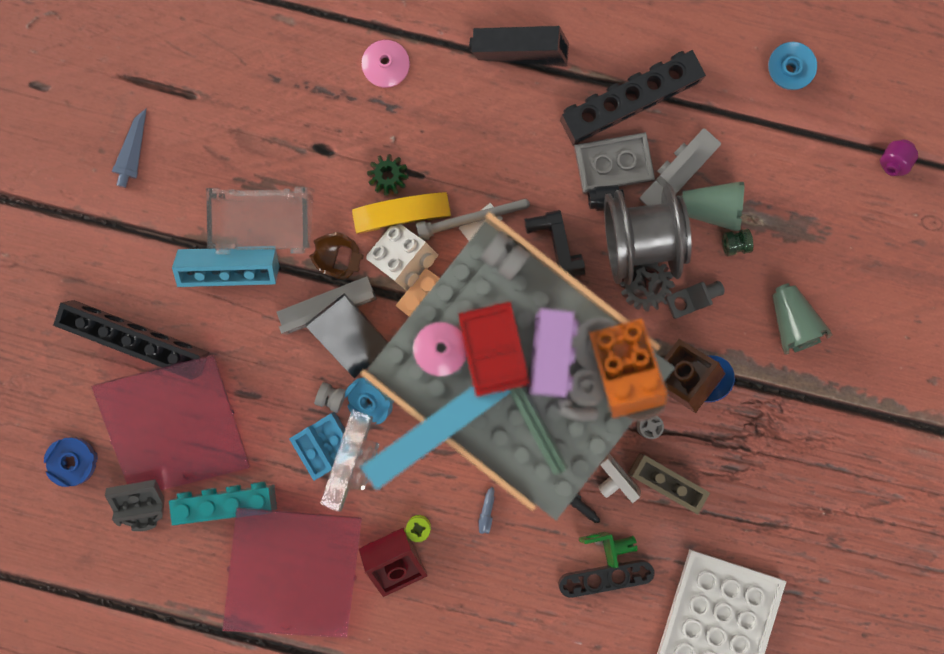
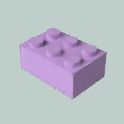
M540 309L535 314L528 395L563 398L567 397V393L572 391L573 375H569V366L574 364L576 349L571 347L573 336H576L578 331V320L574 319V312Z

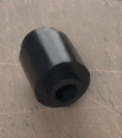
M618 185L598 186L588 190L589 209L604 211L605 195L611 194L614 198L616 190H620L624 197L623 189H619Z

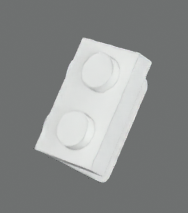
M399 224L390 226L367 254L366 258L407 291L418 280L425 268L428 269L434 263L438 254L424 240Z

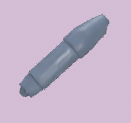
M493 487L488 489L480 514L478 526L479 533L489 534L493 520L491 512L495 500V490Z

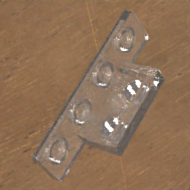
M357 410L351 411L321 499L322 505L341 512L349 488L365 489L369 479L360 467L377 455L380 443L366 439L373 420L372 416Z

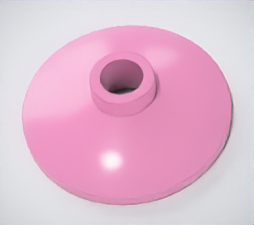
M391 40L377 41L366 49L362 57V70L365 77L378 87L389 88L396 86L408 74L410 67L408 54L397 42ZM388 58V64H382L381 59Z
M444 322L432 323L423 328L414 342V356L418 365L425 372L434 376H447L459 370L467 357L462 332L457 327ZM443 343L446 346V351L444 353L437 352V344Z

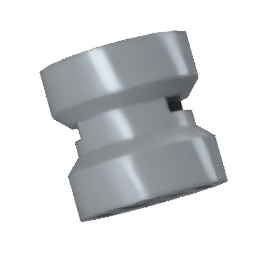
M323 382L318 390L314 404L320 407L327 406L330 408V411L338 413L344 402L346 390L332 388L331 384Z

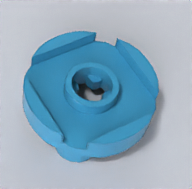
M365 377L356 379L346 389L345 398L348 396L349 401L347 407L359 421L366 424L370 421L381 424L391 414L394 400ZM367 398L370 399L372 403L369 404L367 402Z

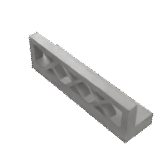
M366 276L277 311L276 313L282 325L279 326L281 334L288 335L306 328L308 321L344 293L356 307L377 300L369 278Z

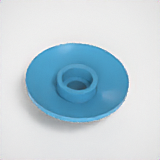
M787 42L778 46L769 58L768 70L772 80L778 86L787 90H798L807 86L814 79L817 72V60L812 50L806 45L799 42ZM786 66H792L793 72H789Z

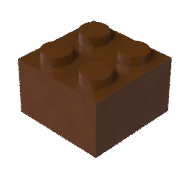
M681 339L677 340L664 357V360L675 367L664 381L668 396L696 413L725 376L724 370L719 362Z

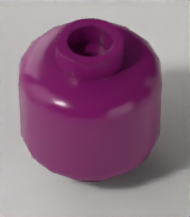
M908 140L893 141L889 143L881 156L880 165L890 176L907 175L918 159V151L915 145Z

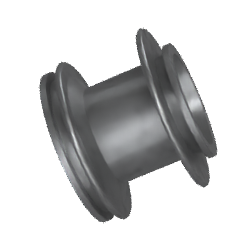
M665 184L662 190L661 204L627 208L620 190H616L614 198L611 194H606L604 199L606 242L615 283L620 284L623 278L625 283L630 285L633 279L634 265L668 261L673 277L679 279L683 272V265L688 264L691 259L690 222L683 197H676L672 186Z

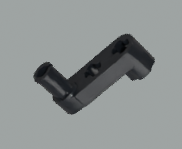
M560 210L546 212L543 216L524 219L527 234L547 229L551 232L556 262L560 268L572 277L586 274L582 254L570 256Z

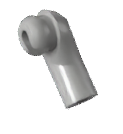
M559 399L558 401L559 409L557 410L561 416L577 422L595 421L598 418L596 407L573 408L572 399Z

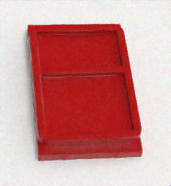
M511 302L497 303L496 305L459 313V323L476 397L530 385Z

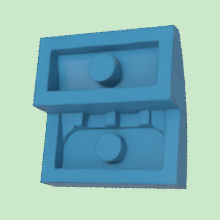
M335 412L289 438L313 481L360 454Z

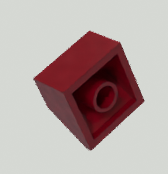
M404 528L393 531L359 548L364 571L383 597L428 576L415 546L408 538Z

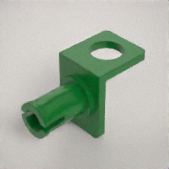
M600 532L579 537V542L584 544L603 540L607 564L613 568H618L617 555L638 550V546L633 545L637 543L634 536L613 540L612 534Z

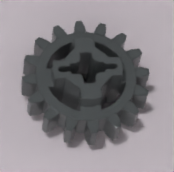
M661 262L633 267L632 283L630 285H627L625 281L620 283V286L625 288L621 294L624 297H628L626 302L629 305L634 304L636 310L643 306L646 312H649L650 306L658 310V303L660 302L666 305L665 297L673 296L669 288L675 287L674 282L670 281L673 275L671 271L667 272L669 269L667 265H661ZM647 270H653V271H656V272H655V273H649ZM645 278H647V280L650 281V282L648 283V285H649V287H648V288H649V291L645 288V287H646V279H645ZM643 295L646 296L647 299H640L638 297Z

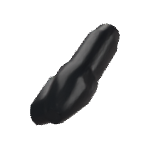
M577 494L570 502L572 507L576 508L594 523H599L600 518L595 515L596 512L581 500L582 497Z

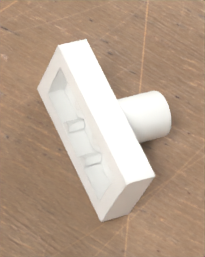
M609 453L600 465L610 477L601 483L598 488L606 498L620 488L628 499L634 503L640 498L641 490Z

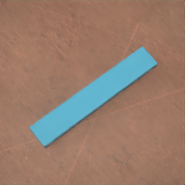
M472 386L360 468L374 488L378 490L511 393L510 390L476 397L474 386Z

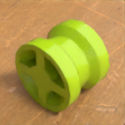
M423 515L411 517L406 526V534L414 542L426 540L431 531V523Z

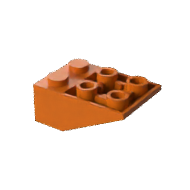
M643 319L589 333L612 419L666 405V389Z

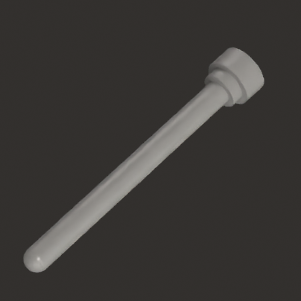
M522 199L433 224L430 222L425 223V221L415 224L419 238L426 241L430 239L429 237L434 236L433 233L485 220L488 212L496 217L526 209L530 206V202L527 199Z

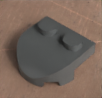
M156 479L106 488L105 497L113 510L112 520L117 526L125 524L131 526L132 531H147L155 528L157 522L162 519L165 499Z

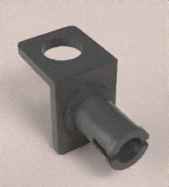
M715 281L709 285L700 282L673 293L672 297L666 296L665 299L673 318L677 319L712 305L711 299L724 295L725 290L720 281ZM677 297L684 299L686 303L683 311L675 307L674 302Z

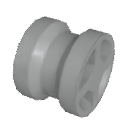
M656 416L653 419L647 420V422L637 421L636 428L641 436L655 439L663 433L664 424L661 418Z

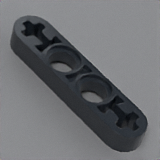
M635 560L619 563L618 568L603 566L566 573L560 577L558 586L564 596L574 598L650 583L654 578V569L645 560ZM640 566H644L645 569L649 570V572L645 573L644 578L639 574L632 575L634 580L630 581V574L627 568L631 567L632 572L640 571ZM615 570H622L625 573V578L620 583L612 581V573ZM592 574H597L601 578L600 585L597 587H590L587 584V579ZM583 576L585 589L581 590V585L573 586V591H568L566 587L563 588V585L567 584L568 579H571L573 583H579L578 577Z

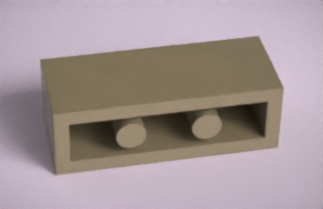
M641 453L638 454L628 472V475L697 515L710 494L705 489Z

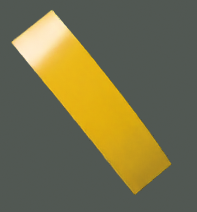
M447 192L397 198L352 209L356 234L426 219L429 221L451 217Z

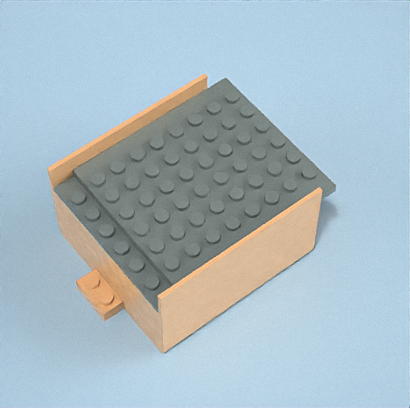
M488 212L483 225L441 278L425 268L414 285L403 295L396 304V307L409 316V318L368 370H363L361 375L422 423L473 386L467 357L459 370L447 376L431 375L425 372L416 362L414 356L415 339L423 328L432 323H449L461 331L459 313L510 301L529 377L535 314L540 309L574 312V319L578 320V327L586 320L592 318H606L612 320L617 325L629 321ZM501 231L513 239L515 247L520 245L531 253L530 258L510 282L498 273V267L491 268L480 259L486 248ZM648 336L662 380L665 381L675 367L654 352L658 351L661 346ZM443 343L437 344V352L444 353L446 346ZM575 359L574 364L569 366V375H573L577 371L586 368L581 366ZM527 385V386H524V387H525V389H526V391H527V393H528V385ZM510 393L445 440V442L532 511L537 505L553 519L557 520L629 428L633 420L624 416L612 419L606 396H604L600 403L591 406L597 408V420L577 422L561 416L557 410L559 409V399H571L569 393H567V397L563 398L529 395L567 465V469L558 475H554ZM573 401V408H584Z

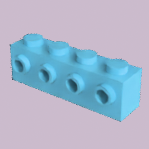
M276 247L178 249L172 270L177 287L276 284L279 261Z

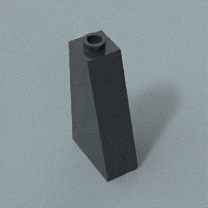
M560 26L474 28L473 37H470V51L478 60L550 66H567L569 42Z

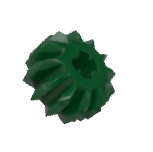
M391 154L387 155L386 161L383 160L382 156H378L379 164L371 162L370 165L374 170L367 171V175L372 177L369 180L370 186L376 185V193H380L384 188L385 196H389L390 189L397 195V186L403 189L406 187L405 183L401 180L409 179V175L403 173L407 170L406 164L400 165L401 158L399 157L395 158L392 162ZM391 171L393 177L391 179L387 177V180H385L383 173Z

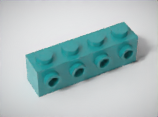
M266 482L252 483L251 488L243 489L241 485L228 486L226 491L217 492V488L201 490L202 494L192 495V491L177 493V498L169 500L172 526L272 513L277 509L275 485H266Z

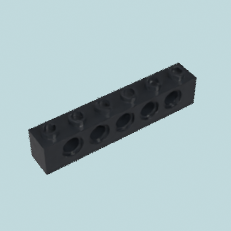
M691 50L687 53L680 51L671 57V61L665 64L662 61L649 68V72L644 74L638 72L629 77L628 82L622 85L619 83L613 84L606 89V93L600 96L597 93L585 99L586 103L578 107L576 104H573L564 109L560 122L572 145L574 146L701 83L706 74L694 51ZM669 71L677 72L679 79L671 78ZM647 82H655L658 86V89H650L647 85ZM633 92L637 100H629L625 93ZM604 103H612L615 106V110L607 111L604 108ZM590 113L594 117V121L586 122L583 120L582 114Z
M75 300L60 302L53 324L55 327L190 379L202 375L210 353Z

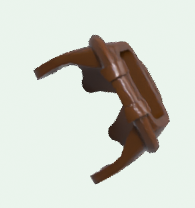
M338 232L326 234L314 240L315 252L309 257L320 272L341 280L349 278L354 272L359 273V264L363 260L364 255L359 254V247L354 240ZM340 247L352 250L348 268L343 271L334 268Z

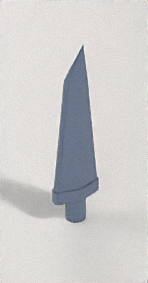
M147 108L133 119L116 163L113 166L112 172L119 174L116 186L126 188L129 177L137 179Z

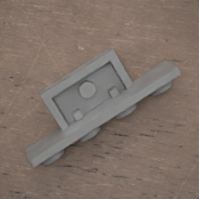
M702 129L688 145L683 143L674 152L677 157L672 163L667 160L657 171L661 175L641 195L640 201L645 205L661 204L662 190L665 184H670L676 194L719 148L721 142L706 129Z

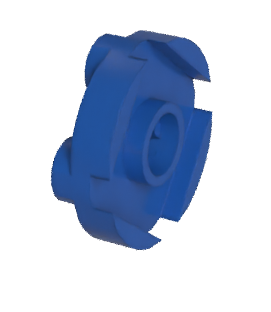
M67 437L55 441L47 449L44 455V463H46L47 469L45 472L48 478L59 486H77L86 482L92 476L96 468L98 455L87 441L78 437ZM73 456L75 458V466L68 468L66 466L68 462L65 458Z

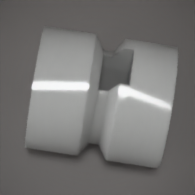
M501 231L486 248L480 259L491 268L498 267V273L510 282L530 258L531 253L520 245L515 247L513 239Z

